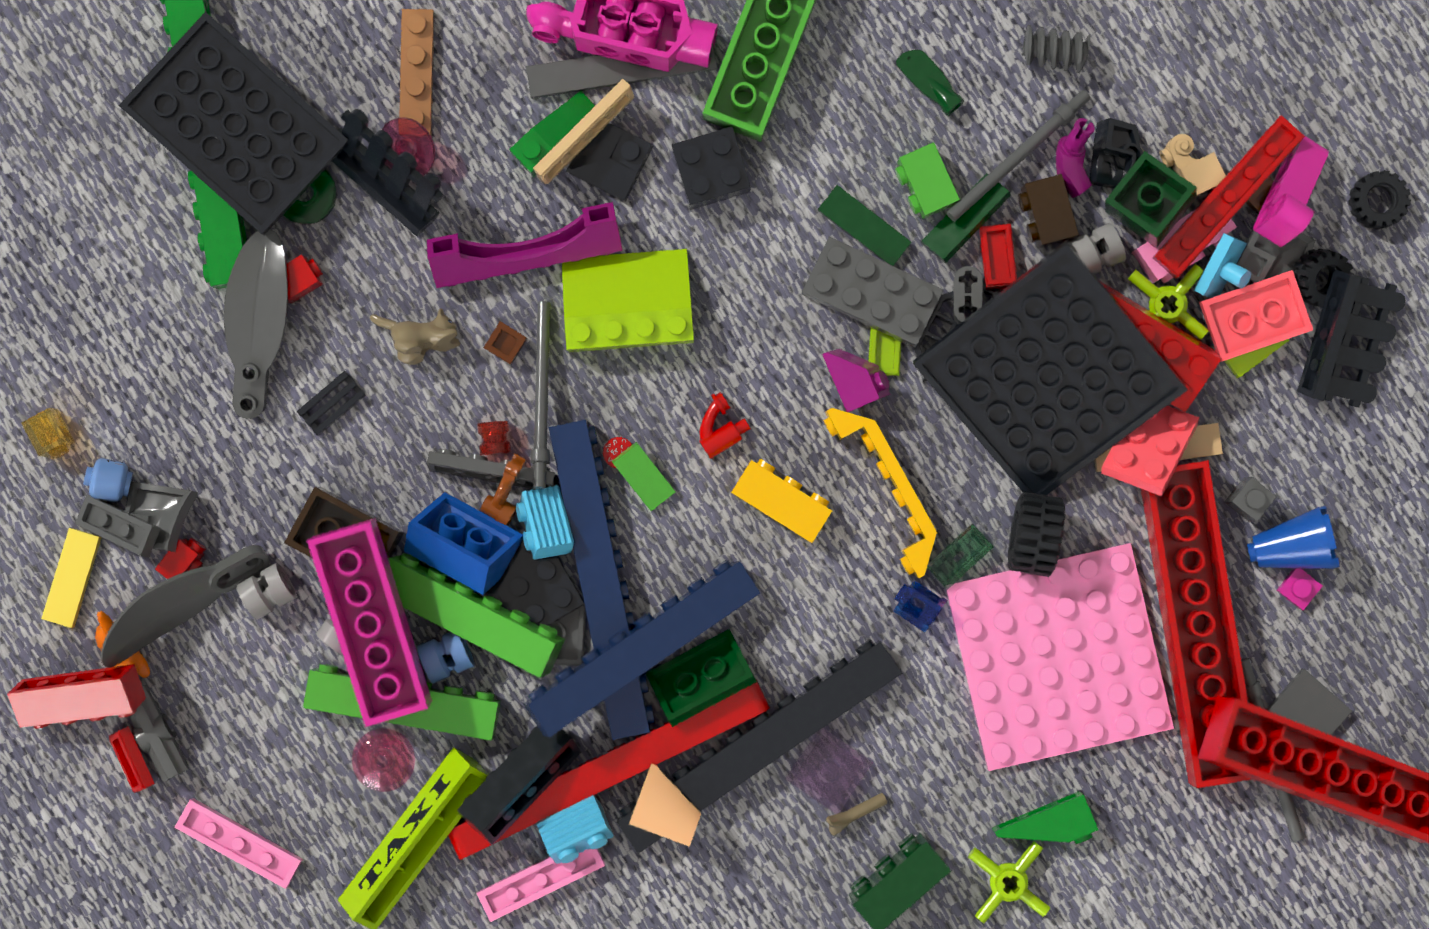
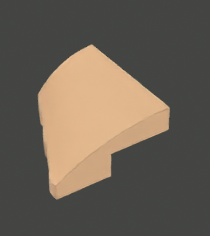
M651 763L629 824L690 847L701 812L692 802L688 801L681 793V790L662 773L656 764Z

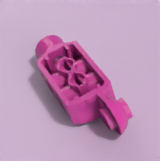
M577 0L574 12H569L561 5L552 2L531 4L526 8L528 22L533 28L532 35L540 41L558 43L560 36L573 39L578 51L669 72L679 61L708 68L711 61L709 56L712 42L713 46H715L718 24L688 17L684 0Z

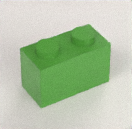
M934 142L899 157L897 161L899 167L895 168V173L902 186L907 184L911 192L908 202L914 214L920 212L922 219L955 205L960 200Z

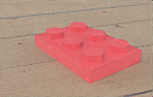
M1293 270L1199 302L1215 350L1222 359L1220 362L1313 331Z
M1166 406L1112 446L1102 465L1101 474L1162 496L1198 426L1199 417Z

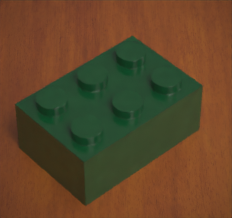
M913 833L908 835L898 845L901 849L892 858L889 854L881 858L875 864L876 871L870 877L866 878L863 875L850 886L852 892L849 894L853 907L872 929H885L951 872L945 860L921 833L916 837Z

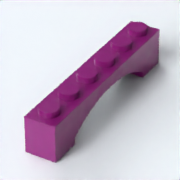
M613 202L582 208L583 214L563 228L522 242L506 244L477 243L459 239L458 233L427 239V256L436 288L452 287L460 283L486 280L490 277L516 274L525 270L539 267L546 268L554 264L569 261L576 262L584 258L610 255L614 252L623 251Z

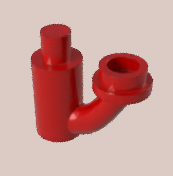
M721 392L711 395L713 401L703 417L699 430V442L710 459L743 440L740 435L751 429L744 418L736 424L730 421L713 431V425L718 413L721 412L722 415H725L726 411L730 409Z

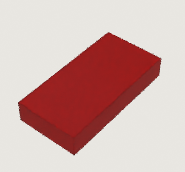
M1011 224L981 226L979 228L985 290L1006 288L1017 280Z
M129 726L109 735L111 745L132 791L137 793L154 785L153 778Z

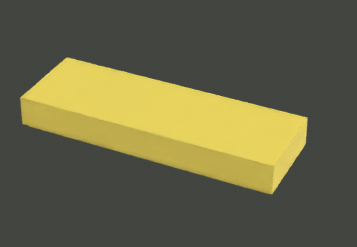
M69 528L41 619L70 628L75 627L102 537Z

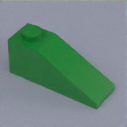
M582 91L578 92L531 128L509 149L511 154L534 178L536 173L533 167L595 105Z
M1078 791L992 827V830L999 838L1056 842L1074 841L1075 844L1091 839L1093 837L1091 833L1098 831V827L1084 794Z

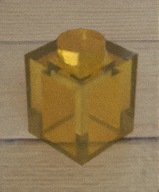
M48 408L21 422L40 457L50 456L51 459L59 458L69 452V445L75 443L58 409Z

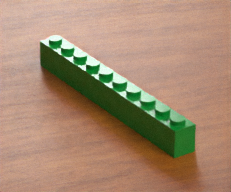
M160 0L166 6L167 16H163V25L166 34L170 35L172 47L205 12L211 16L209 0ZM188 171L189 185L192 190L195 189L197 200L193 202V213L197 221L200 220L202 233H198V244L201 252L205 251L207 263L203 264L204 279L206 283L210 282V286L215 289L227 288L234 263L247 241L244 218L192 171Z

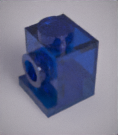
M914 581L910 586L904 584L894 598L899 603L893 611L925 633L936 620L948 600L944 597L940 598L917 581ZM915 598L924 602L925 606L917 607L914 603Z

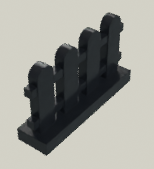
M355 109L352 112L346 110L341 117L345 121L344 128L341 127L338 131L349 140V143L332 162L417 237L439 216L440 212L432 205L434 201L437 203L444 195L440 191V180L433 173L421 175L415 169L417 162L411 153L404 151L399 155L391 148L393 145L392 138L387 132L379 130L375 134L367 127L369 123L368 117L362 110ZM363 138L369 142L368 148L361 143ZM387 159L393 164L392 169L385 164ZM410 180L417 185L416 190L409 186Z
M1334 269L1297 392L1322 401L1332 402L1333 396L1350 399L1348 405L1358 408L1361 402L1370 403L1376 398V388L1368 384L1367 381L1370 372L1379 373L1386 367V358L1377 353L1380 341L1390 342L1396 335L1395 327L1386 322L1389 311L1398 312L1402 310L1406 303L1404 295L1396 292L1397 285L1386 283L1385 289L1368 285L1369 278ZM1362 304L1378 307L1375 319L1358 316ZM1352 335L1369 338L1366 350L1349 346ZM1343 365L1359 369L1356 380L1340 377Z

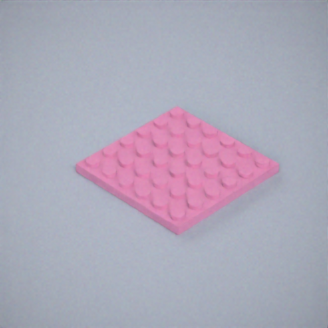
M1131 543L1058 559L1056 568L1049 577L1009 570L945 585L988 771L1174 729Z

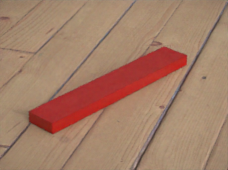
M1282 115L1279 116L1152 258L1177 279L1305 136Z

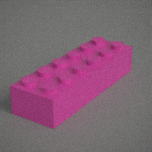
M376 518L316 535L307 540L365 727L428 709L432 703V698Z

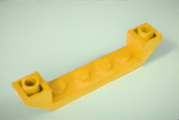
M834 408L827 410L825 413L828 418L824 419L823 422L832 437L838 435L841 440L863 428L865 434L861 435L863 443L869 452L875 450L880 459L876 463L878 470L884 480L890 478L896 489L891 491L900 508L906 506L911 517L907 518V522L915 535L921 533L923 537L901 550L904 557L900 558V561L908 575L914 573L916 578L923 577L937 531L875 420Z

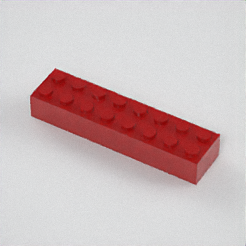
M1217 697L1198 759L1413 841L1429 844V773L1237 698Z

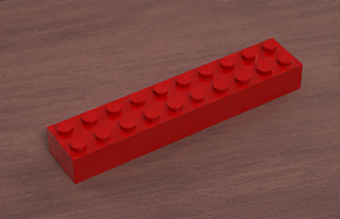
M1209 460L1177 465L1162 496L1141 489L1188 783L1195 788H1203L1253 780L1198 759L1217 697L1237 698L1247 703L1248 699Z

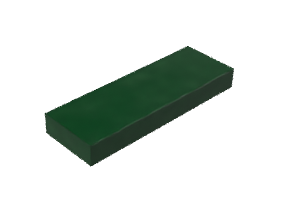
M986 173V174L977 182V184H978L980 181H982L988 174ZM998 182L955 222L946 215L922 240L923 245L944 263H947L1011 196L1009 190Z
M838 185L835 186L817 210L883 262L892 266L895 265L912 243Z

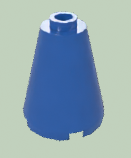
M1326 506L1317 507L1252 536L1253 543L1247 544L1251 563L1257 562L1259 568L1334 569L1340 567L1339 559L1336 558L1334 551L1337 548Z

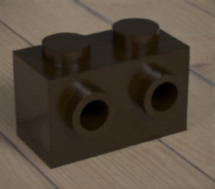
M1062 174L1029 182L1021 187L1022 193L1018 194L1019 204L1022 212L1027 211L1030 224L1026 225L1027 233L1031 243L1036 242L1037 249L1065 242L1079 235Z

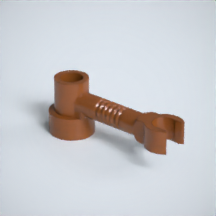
M514 453L512 460L508 461L504 469L503 477L494 497L488 495L479 511L494 518L495 521L509 526L516 513V506L508 502L507 497L526 459Z

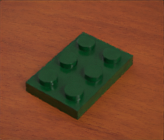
M730 629L646 673L672 727L757 682Z

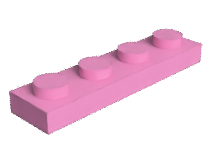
M194 798L189 800L174 827L285 889L289 886L303 861L301 857Z
M588 849L580 852L579 856L569 863L556 864L549 856L478 891L477 896L490 922L604 867L605 862L599 850Z

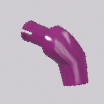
M1085 118L1076 120L1069 135L1060 138L1056 148L1057 175L1062 174L1066 190L1072 198L1081 195L1092 186L1083 163L1086 153L1085 143L1090 135L1093 134L1095 128L1093 123L1090 122L1087 128L1083 130L1084 125L1088 121Z

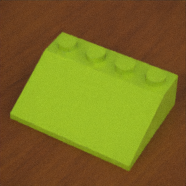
M687 249L599 255L576 262L562 263L566 350L568 352L694 343Z

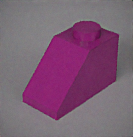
M842 349L822 354L846 412L859 409L891 395L888 389L889 380L878 365Z

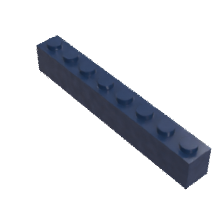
M728 560L720 563L712 569L714 575L705 581L701 577L686 587L689 592L680 598L674 595L661 603V611L653 616L649 612L634 622L636 627L627 634L624 630L618 632L607 640L610 644L600 652L598 648H595L581 658L583 661L581 665L575 669L569 666L554 676L557 680L547 688L542 684L528 693L529 700L523 703L542 734L546 737H551L759 595L760 591L740 561L730 563Z

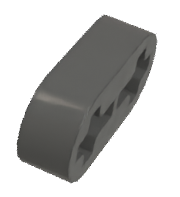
M964 266L958 269L954 277L953 317L958 325L966 319L964 313H959V311L964 310L965 301H971V311H977L982 307V274L977 268L972 266ZM965 275H970L971 280L976 281L971 285V293H965V284L959 282L964 280Z

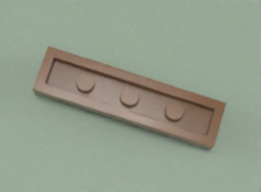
M402 9L400 136H432L433 9Z

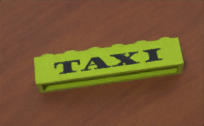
M454 747L338 898L339 903L353 921L367 928L377 929L462 818L457 809L462 805L465 798L473 794L489 775L472 757Z

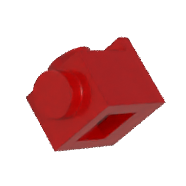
M193 538L189 540L178 539L176 551H168L155 570L169 579L178 574L203 566L200 560L205 555L203 552L206 548Z

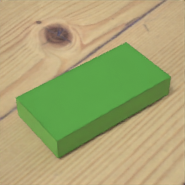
M637 442L612 460V463L650 511L654 510L675 493V490Z

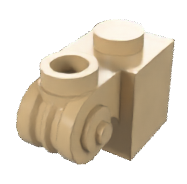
M1178 134L1167 143L1165 149L1159 151L1164 165L1172 167L1174 172L1197 187V197L1214 189L1226 175L1214 152L1200 159H1194L1189 155L1194 148L1192 138L1186 134Z

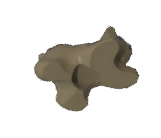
M439 309L437 317L427 323L412 321L396 322L375 314L370 316V320L374 324L391 331L398 359L405 364L416 365L422 362L426 351L429 349L445 352L460 346L459 339L454 338L457 336L456 324L444 314L443 309Z

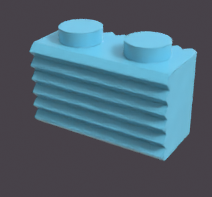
M555 485L545 489L523 491L520 503H516V513L518 521L525 524L526 532H523V540L526 550H531L534 560L571 553L574 540L560 487Z
M594 795L536 823L547 853L556 864L572 862L579 856L580 852L588 849H598L607 843L608 838L614 836L601 803Z

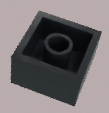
M733 126L671 144L690 210L750 192L751 186Z

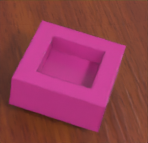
M1293 568L1276 591L1297 608L1304 611L1323 585L1301 568Z

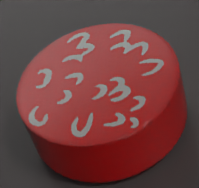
M623 437L610 439L603 448L605 462L609 466L616 468L612 460L628 449L632 443Z

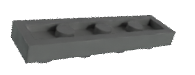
M438 449V452L429 451L427 465L431 472L500 483L508 461L511 460L503 459L498 463L488 461L487 457L478 454H470L468 458L457 456V453L452 450ZM534 465L531 468L522 467L513 486L535 489L533 488ZM546 467V488L549 486L554 487L556 480L555 472H550V468Z

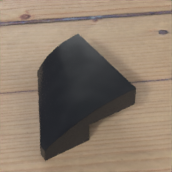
M1112 118L1097 123L1089 178L1092 185L1115 188L1139 159L1143 151L1139 144L1140 135L1137 125ZM1111 164L1115 167L1116 170L1115 176L1113 178Z

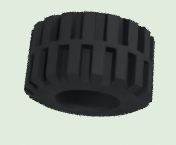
M1023 492L1020 495L1014 511L1008 547V564L1011 571L1051 576L1058 562L1065 524L1063 498Z

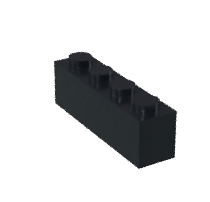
M535 726L530 735L509 753L507 759L486 777L480 787L473 794L465 798L457 811L476 832L493 845L576 759L581 750L574 740L562 729L551 737H546L538 726Z

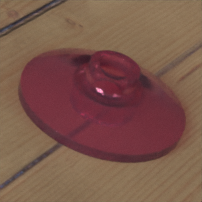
M406 117L395 118L386 123L381 130L387 132L392 138L393 145L391 148L399 155L404 151L411 153L417 162L415 169L421 175H426L432 168L435 160L434 142L426 128L419 122ZM409 142L412 144L414 150L410 149ZM387 159L385 164L392 169L393 164Z
M381 728L366 733L357 742L352 754V766L358 780L366 787L380 792L392 791L401 787L410 778L415 765L412 745L405 736L392 729ZM383 755L387 758V765L385 767L377 764L376 759L378 756Z

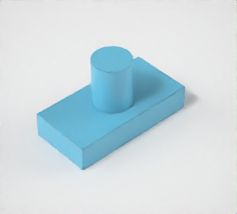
M1224 233L1194 291L1203 296L1213 298L1221 294L1227 281L1239 288H1244L1251 278V272L1237 265V262L1247 243Z

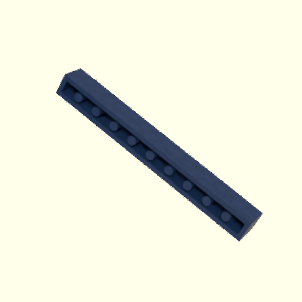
M581 420L548 428L564 506L574 540L573 550L593 648H598L600 652L610 645L607 641L609 638L622 630L627 634L636 625L634 624L633 611H626L624 600L630 599L627 581H620L618 569L624 568L620 549L614 550L612 538L617 537L614 518H607L605 507L611 506L607 487L601 488L599 476L604 475L601 456L595 457L593 445L598 444L596 429L594 425L589 426L587 420ZM646 674L640 675L604 700L612 740L649 733L651 731L650 724H655L652 705L646 706L643 694L649 692Z

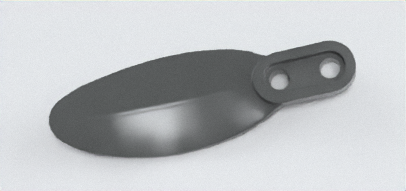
M271 229L264 236L259 231L255 232L243 245L232 268L225 293V339L230 358L235 367L232 404L235 412L245 419H253L259 416L266 408L269 367L279 352L287 318L288 277L286 256L279 235ZM247 367L255 371L254 378L247 376ZM245 398L252 401L253 407L251 409L244 406L243 401Z
M259 545L247 546L214 565L178 574L143 592L122 611L109 629L101 650L102 664L106 668L118 665L154 640L203 611L219 598L222 593L237 588V584L251 576H259L260 572L266 569L270 563L264 548Z

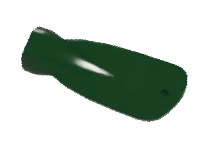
M918 49L907 51L896 60L897 67L909 81L931 101L939 104L947 117L964 103V99L959 94L953 92L949 81L942 71L923 51Z

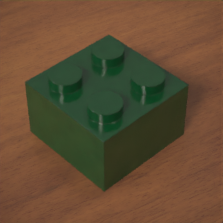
M1144 151L1105 200V212L1157 248L1195 201L1197 187Z

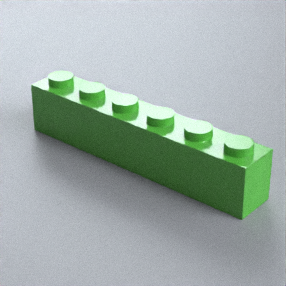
M403 553L388 559L404 608L539 678L550 674L565 641L564 638L557 635L558 631L545 624H540L539 626L529 621L530 617L527 614L518 610H512L511 612L502 607V602L487 595L482 597L474 593V590L466 585L447 579V575L433 567L427 569L420 565V560L412 555Z
M319 664V669L309 670L303 708L362 718L349 674L338 672V666ZM427 682L432 698V703L428 709L384 721L492 741L495 738L501 700L494 699V693L476 691L475 696L463 694V688L445 685L444 690L432 689V683Z

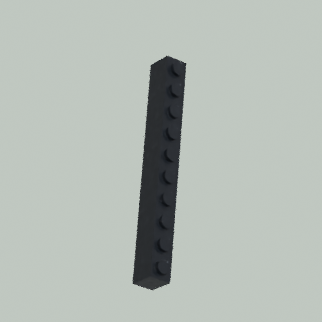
M870 639L855 649L858 655L849 661L843 657L829 667L831 670L830 674L822 679L817 675L803 685L805 691L795 697L793 693H790L778 701L776 704L779 708L770 715L766 711L757 715L750 721L753 725L751 728L743 733L740 729H737L724 739L727 743L717 751L714 747H711L698 756L701 762L690 769L688 765H685L672 774L674 778L672 783L681 790V793L689 802H692L699 811H702L897 678L902 672L879 640L873 643ZM634 800L619 810L622 816L617 819V824L639 854L661 839L662 836L629 824L636 806Z

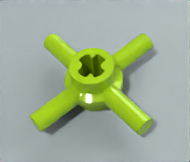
M1194 264L1176 286L1158 288L1137 270L1129 276L1128 280L1150 297L1149 310L1169 323L1180 322L1200 340L1208 333L1209 330L1187 312L1188 301L1185 294L1203 274L1204 271L1199 266ZM1171 296L1175 299L1173 305L1176 309L1174 312L1168 310L1164 313L1161 310L1163 307L1161 299L1163 297L1169 299Z
M1033 841L1015 864L1003 863L999 866L976 847L971 850L968 858L990 875L992 894L974 915L982 923L985 924L1002 901L1012 902L1021 899L1042 917L1049 912L1050 906L1027 889L1028 877L1026 870L1043 850L1039 844ZM1014 875L1013 880L1016 885L1012 889L1009 886L1004 889L1003 879L1006 876L1011 879Z

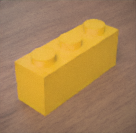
M759 459L757 463L751 460L731 493L810 543H813L832 510L827 508L829 501L813 492L811 497L800 491L803 485L787 475L784 480L773 474L776 468L764 460Z

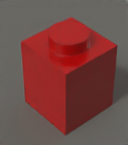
M301 254L286 263L288 303H294L323 285L319 278L323 275V272L314 258L308 260L307 257Z

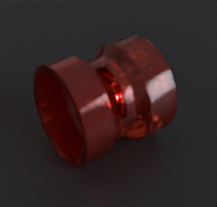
M508 421L477 424L478 434L483 439V442L479 445L480 455L511 453V443L507 440V433L509 431Z

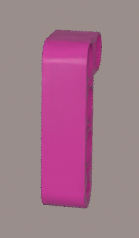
M1306 136L1281 163L1255 221L1253 231L1279 247H1283L1304 231L1314 214V210L1306 205L1328 157L1329 151Z

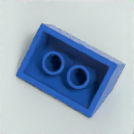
M444 492L409 522L404 552L484 595L501 579L523 540V534L495 521L494 518Z

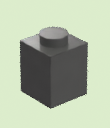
M1244 477L1224 502L1248 522H1257L1277 496L1253 477Z

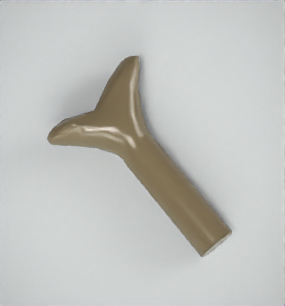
M880 793L845 812L827 816L826 822L829 824V832L834 836L843 831L851 822L886 805L887 800L884 794Z

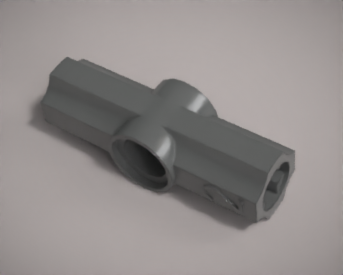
M146 684L142 686L146 699L137 708V711L129 717L135 726L133 732L137 743L145 753H149L163 782H166L187 771L190 767L175 740V730L171 731L166 722L169 720L168 717L161 713Z

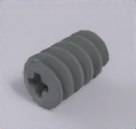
M1027 25L1022 56H1025L1026 65L1030 66L1034 57L1038 59L1039 67H1043L1046 60L1049 59L1052 69H1055L1059 61H1062L1064 71H1068L1071 64L1075 63L1076 72L1080 73L1087 61L1091 34L1083 42L1081 32H1076L1071 40L1069 31L1064 30L1060 38H1058L1057 30L1051 28L1046 37L1044 27H1038L1033 35L1031 25Z

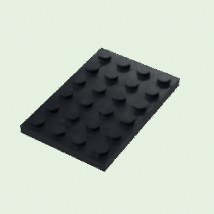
M207 12L193 24L118 105L263 236L349 143V140Z

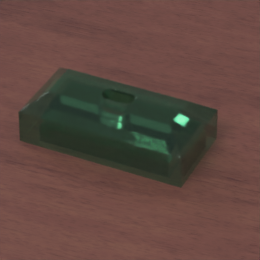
M970 524L928 563L927 569L948 590L994 546L974 524ZM962 551L964 556L955 562L954 556Z

